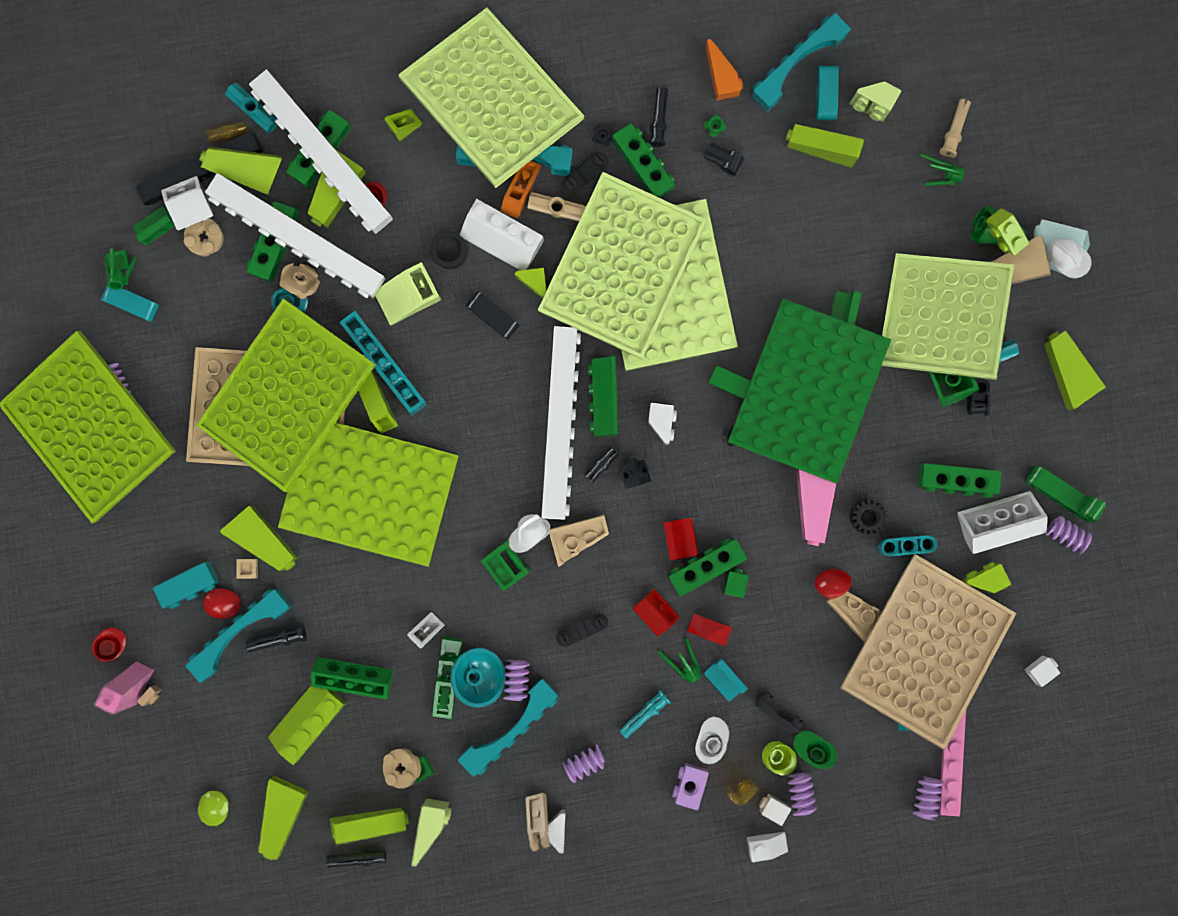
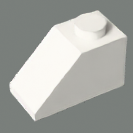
M785 832L746 837L749 857L752 862L770 860L788 852Z

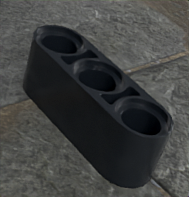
M479 291L465 305L507 340L510 339L520 326L513 318Z

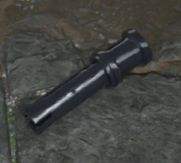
M663 87L656 88L654 119L650 125L652 131L651 139L649 140V144L653 147H664L666 144L664 134L667 130L665 115L668 89Z
M303 625L290 630L286 628L278 634L246 641V647L248 652L251 653L281 644L289 646L293 642H304L307 640L306 630Z

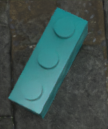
M204 562L153 587V590L162 609L169 608L172 610L181 605L180 602L185 599L190 601L197 598V593L203 590L206 593L215 589V584L220 581L211 562Z

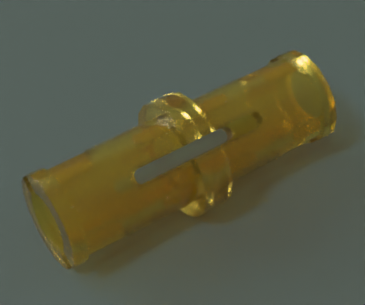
M244 121L231 125L224 124L220 128L206 131L209 142L212 143L225 138L229 140L232 136L247 133V129H245Z

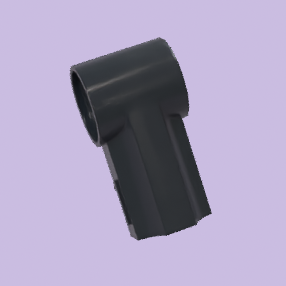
M711 142L704 155L705 159L717 164L724 172L733 176L737 174L745 159L740 153L733 150L728 151Z

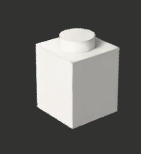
M1041 656L1024 669L1035 685L1043 687L1060 674L1055 660L1045 656Z
M769 793L767 797L762 798L759 804L760 813L781 826L791 811L788 804Z

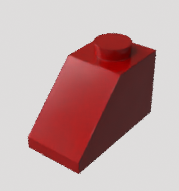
M693 613L687 632L726 646L732 627Z

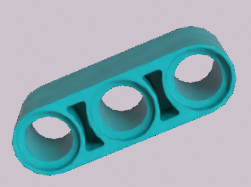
M818 66L816 120H837L838 66Z
M107 286L101 297L102 301L152 322L159 307V304L123 288L114 290Z
M928 535L882 539L878 543L877 548L883 556L931 553L936 550L937 541L934 537ZM925 539L930 541L928 549H924L922 545ZM907 540L911 543V548L908 551L903 547L904 542ZM887 542L892 545V550L889 553L884 550V545Z

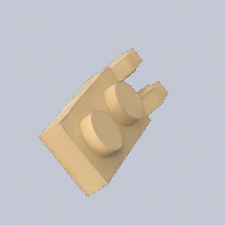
M540 793L525 798L527 833L532 851H536L539 848V840L537 838L539 834L542 847L548 848L550 845L547 833L549 830L546 794Z

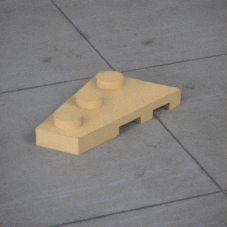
M604 515L550 529L549 535L558 567L609 534Z
M849 592L827 601L830 607L865 643L882 611Z

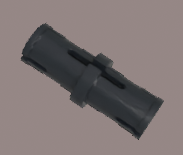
M610 446L600 459H596V463L585 473V476L594 483L604 470L607 471L609 469L608 466L619 454Z

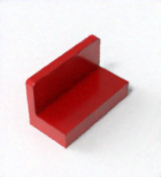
M692 518L663 523L670 561L698 555Z
M655 588L633 607V610L656 636H660L671 628L680 618Z

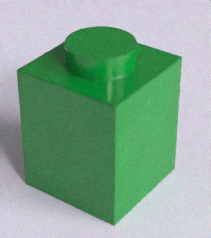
M733 568V572L728 571L723 593L744 598L749 575H745L744 570Z

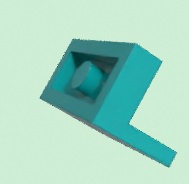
M721 658L704 672L705 676L727 701H731L740 692L743 694L748 689Z

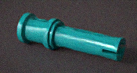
M660 689L651 701H646V706L619 729L620 733L628 739L650 717L658 715L659 711L666 704L672 703L671 700Z

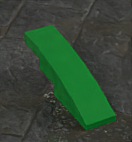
M716 366L709 384L744 400L751 381Z
M443 636L432 717L452 718L455 694L451 687L450 676L455 661L461 655L462 639Z

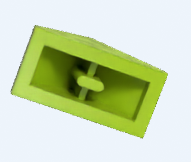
M412 109L386 116L384 119L399 142L422 125V122Z
M544 268L516 271L515 277L543 299L547 291Z

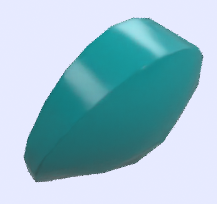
M279 288L272 295L271 304L274 310H276L283 299L293 304L302 312H305L308 307L307 297L300 299L285 288Z

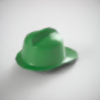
M802 731L794 738L793 744L797 755L805 760L810 767L829 769L837 762L838 755L835 747L817 734L810 731Z

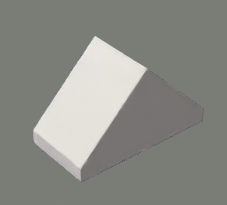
M430 612L407 636L421 649L445 625Z
M564 809L559 811L548 822L549 832L547 833L550 839L549 842L559 853L564 851L566 812Z

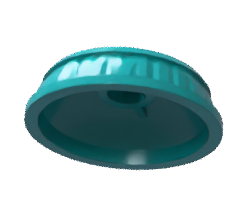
M483 648L470 649L457 658L451 670L450 681L455 696L465 705L471 707L490 705L501 695L505 686L506 676L502 661L495 653ZM470 674L474 676L472 681L469 679Z

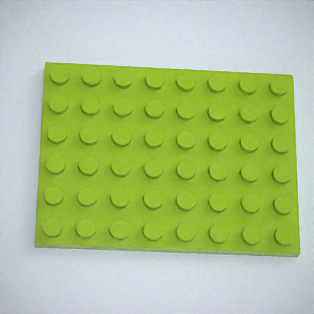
M283 299L196 426L281 490L288 492L376 364L293 304Z
M76 331L0 402V408L91 523H96L176 452L81 331Z
M335 423L287 492L278 528L429 567L458 455Z

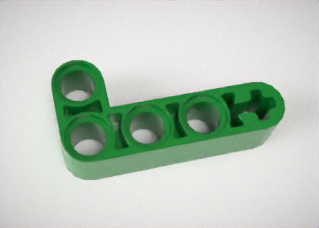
M1037 465L1025 481L1030 487L1086 522H1097L1107 506L1103 501L1095 497H1087Z

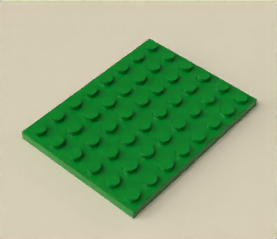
M782 299L728 443L837 484L891 339Z

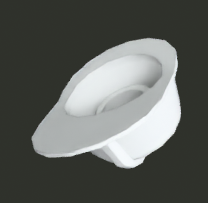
M1058 239L1051 243L1047 250V258L1050 263L1067 277H1082L1091 268L1090 255L1071 239Z
M530 514L521 518L518 528L509 538L510 549L518 553L531 549L549 534V522L544 518H540L538 514Z
M717 717L708 718L701 727L695 750L697 757L703 763H716L726 752L729 730L722 719Z

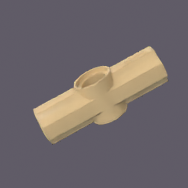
M531 192L527 209L549 214L554 218L561 217L576 222L580 221L586 208L584 205L565 201L560 197L553 198ZM554 204H560L562 209L554 211L552 207Z

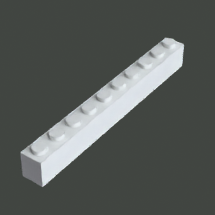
M267 69L249 83L253 89L251 94L257 101L262 100L265 103L263 108L270 116L274 114L277 117L275 122L282 130L285 128L290 134L287 136L294 144H300L302 147L300 149L301 153L306 159L311 157L314 161L312 166L319 174L323 172L327 176L324 180L331 188L335 186L338 189L337 195L343 202L348 201L351 207L349 209L356 217L361 216L364 220L361 223L368 232L372 230L376 234L393 220L386 209Z
M216 174L205 191L211 203L219 206V204L226 207L225 211L234 217L236 214L241 216V221L248 226H257L261 234L266 237L269 235L276 238L275 242L282 247L286 245L291 247V252L300 258L304 255L309 259L308 262L316 268L319 265L325 268L324 272L333 278L335 276L341 278V283L349 288L354 286L358 289L357 293L363 297L368 298L370 296L374 298L385 281V277L220 174Z
M554 326L542 518L565 520V516H569L570 505L566 504V498L570 497L571 485H567L568 478H572V466H569V458L573 459V447H570V439H574L575 428H571V421L575 420L576 409H572L573 401H577V390H574V382H578V371H575V363H579L580 352H576V344H580L581 333H577V329L574 327Z

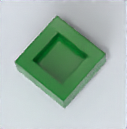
M127 251L114 252L115 269L122 272L127 271L130 265ZM108 253L106 256L110 269V253Z
M427 756L419 759L421 773L419 778L416 779L417 783L422 782L435 773Z

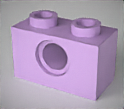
M685 763L684 768L680 767L678 773L680 782L678 786L675 785L672 797L675 798V804L698 810L709 774L707 769ZM689 781L695 783L692 790L684 788L685 784Z

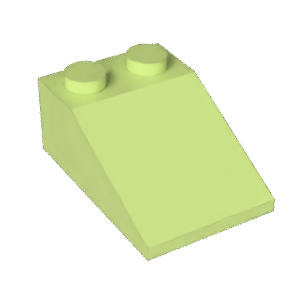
M427 798L422 805L412 866L418 864L442 831L444 825H448L452 808H449V802Z

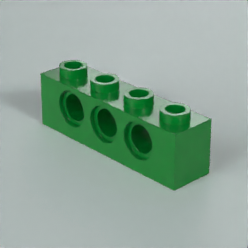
M331 110L327 114L324 113L319 121L320 124L317 127L323 136L327 130H332V134L328 137L324 136V138L334 149L338 148L351 129L350 124ZM300 147L295 160L289 162L286 173L309 189L319 173L312 166L314 161L311 157L306 159L301 153L300 149L302 147ZM305 161H311L309 167L303 168Z
M630 123L614 134L612 141L647 192L662 198L674 190L675 180L670 173L665 172L661 159L654 156L652 153L653 148L649 142H644L640 129ZM631 143H637L639 145V148L636 150H632L629 147V145ZM642 158H647L650 161V163L648 165H642L640 163V160ZM656 173L660 175L661 179L654 181L650 176Z
M274 201L273 205H270L292 220L297 221L300 213L295 208ZM261 234L259 241H256L254 244V254L252 259L248 260L246 269H248L247 273L251 276L273 283L287 245L282 247L275 242L272 246H268V240L274 237L271 235L266 237ZM268 255V261L262 264L261 258Z
M920 464L918 487H923L924 491L935 492L936 489H943V493L947 494L962 491V495L967 496L981 493V497L993 498V495L1000 494L1001 471ZM938 474L944 477L942 484H939L936 480ZM957 476L963 479L961 486L956 484ZM977 478L982 481L980 488H977L975 485Z
M729 537L720 542L721 546L717 549L711 547L704 551V556L699 559L695 556L686 561L688 565L683 568L679 565L670 570L671 574L668 575V578L678 596L685 595L747 560L737 539L731 540ZM721 551H725L728 554V559L725 562H721L718 559V554ZM706 560L711 563L709 571H703L701 568V564ZM687 570H693L695 573V577L691 581H687L684 577Z
M317 657L311 671V687L387 700L393 685L394 670Z

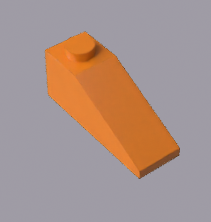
M708 39L705 47L716 100L738 97L743 89L742 79L738 78L736 70L714 42Z
M530 161L516 172L504 196L500 212L517 219L519 218L541 168L540 164Z

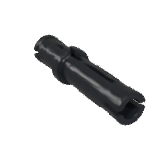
M365 850L363 853L328 855L326 864L327 868L364 865L366 867L369 864L386 863L387 854L386 850L376 852Z

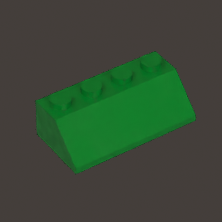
M615 356L592 359V364H588L589 376H592L593 383H589V395H593V402H589L590 414L594 415V421H590V433H594V437H617Z

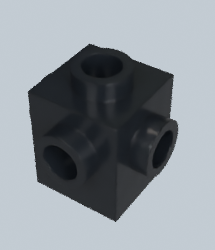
M636 458L625 461L626 465L619 467L626 489L652 481L645 459L637 461Z

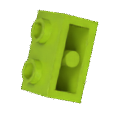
M1001 208L986 220L991 234L997 239L998 246L1004 253L1008 252L1015 256L1030 244L1016 218L1008 211Z

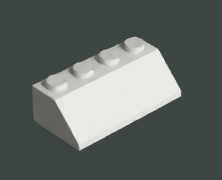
M478 199L475 200L467 214L460 232V236L463 239L520 271L528 270L544 242L542 235Z
M1031 491L957 512L965 541L973 554L1047 532V515Z

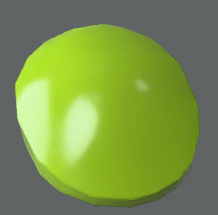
M773 741L768 743L762 751L763 763L773 773L789 775L796 768V754L785 743Z
M220 791L205 793L200 799L198 814L201 821L209 826H217L226 819L229 812L227 796Z

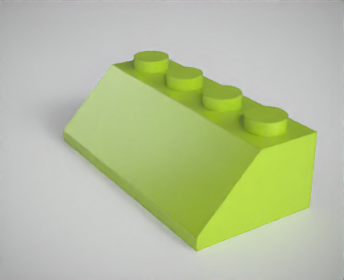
M310 686L268 738L277 752L294 765L345 706L347 701L334 690Z

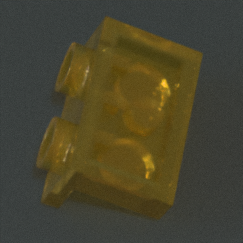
M751 778L748 781L746 779L743 780L738 786V791L730 784L726 786L729 799L736 805L740 803L742 806L759 790L757 784Z

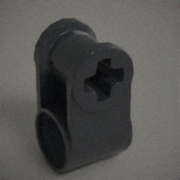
M978 379L976 382L980 383L983 389L981 393L976 391L968 396L967 414H984L988 416L991 408L990 384L985 379Z

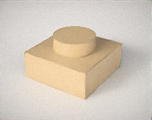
M237 559V579L258 578V559Z
M157 685L149 687L137 702L142 707L148 704L152 705L159 698L157 694L162 689Z

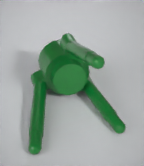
M923 153L920 154V157L938 163H930V167L946 171L945 178L948 179L945 181L925 182V186H954L955 182L960 183L964 176L963 167H958Z
M114 248L110 249V269L107 256H104L107 286L109 288L120 290L124 284H128V279L137 257H133L124 276L122 271L115 269Z
M687 637L685 642L693 664H688L683 655L678 653L685 666L682 670L663 652L658 650L657 653L680 674L683 680L687 679L689 684L697 681L702 676L699 671L701 667L697 663Z

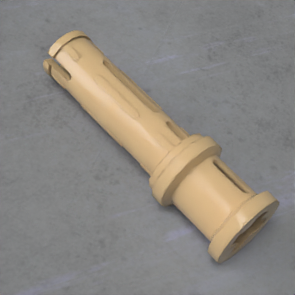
M960 99L950 131L945 134L943 148H940V154L945 157H956V148L962 139L960 133L971 105L969 100L965 103L966 99Z

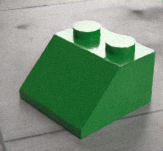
M928 372L942 408L959 402L979 390L974 377Z

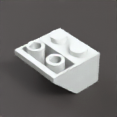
M197 176L161 190L164 203L177 230L187 228L213 216L208 196Z

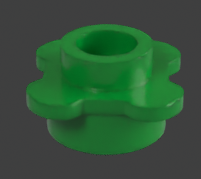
M714 115L713 118L704 123V128L709 130L710 136L713 138L717 137L718 133L724 132L727 128L719 115Z

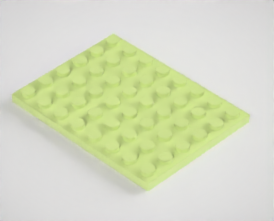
M488 8L484 9L398 74L399 79L495 188L584 120V115Z
M602 172L538 311L643 359L707 220Z
M706 199L676 205L706 219L707 222L643 359L621 350L626 371L738 347Z

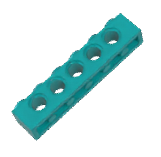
M356 311L340 321V324L363 354L376 364L374 368L411 416L427 405Z

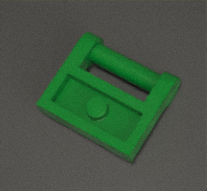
M509 540L481 560L503 592L531 572V569L525 566L516 552L510 549ZM504 550L519 569L520 573L515 575L500 553Z

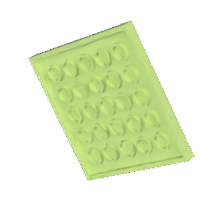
M896 253L882 336L891 339L882 366L996 380L1014 265Z

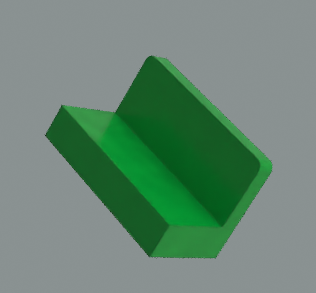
M162 206L135 224L133 229L137 234L136 238L138 241L147 246L175 225L167 209Z
M836 291L830 316L855 325L862 293L854 291L850 294Z

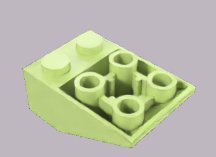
M422 262L403 271L382 285L375 295L390 326L441 300Z

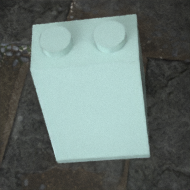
M1043 219L1040 225H1036L1033 234L1035 238L1043 236L1046 253L1051 243L1062 238L1075 241L1085 251L1088 250L1090 245L1088 231ZM1048 260L1049 268L1052 269V270H1054V271H1057V272L1061 273V272H1060L1055 266H1053V265L1050 263V261Z

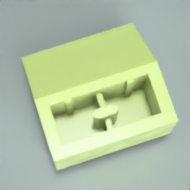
M885 81L857 90L850 105L856 111L869 114L871 119L883 122L895 104L901 90Z

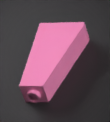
M797 469L802 538L808 540L807 544L819 546V543H825L836 484Z
M135 662L103 688L95 706L114 714L137 705V701L140 699L154 669Z

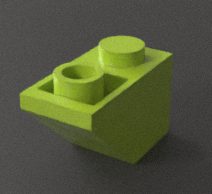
M994 562L984 565V569L979 572L976 570L966 574L967 578L962 580V582L969 586L990 593H996L1012 585L1002 564H994Z

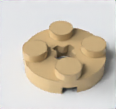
M208 218L185 228L184 244L196 255L209 256V254L217 252L223 244V232L220 226L212 219ZM203 232H206L208 239H204L203 242H201V238H199L200 234H203Z
M294 263L286 265L280 276V286L282 288H285L300 299H305L317 291L320 280H318V274L314 269L304 264L299 266H293Z
M399 748L384 757L383 763L386 783L395 788L412 786L421 773L419 758L414 756L411 750L407 748ZM400 763L402 766H405V770L402 773L399 771Z

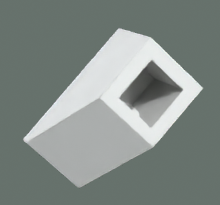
M651 403L648 424L661 441L669 445V442L674 439V429H671L672 422L676 421L677 411L673 410V405Z

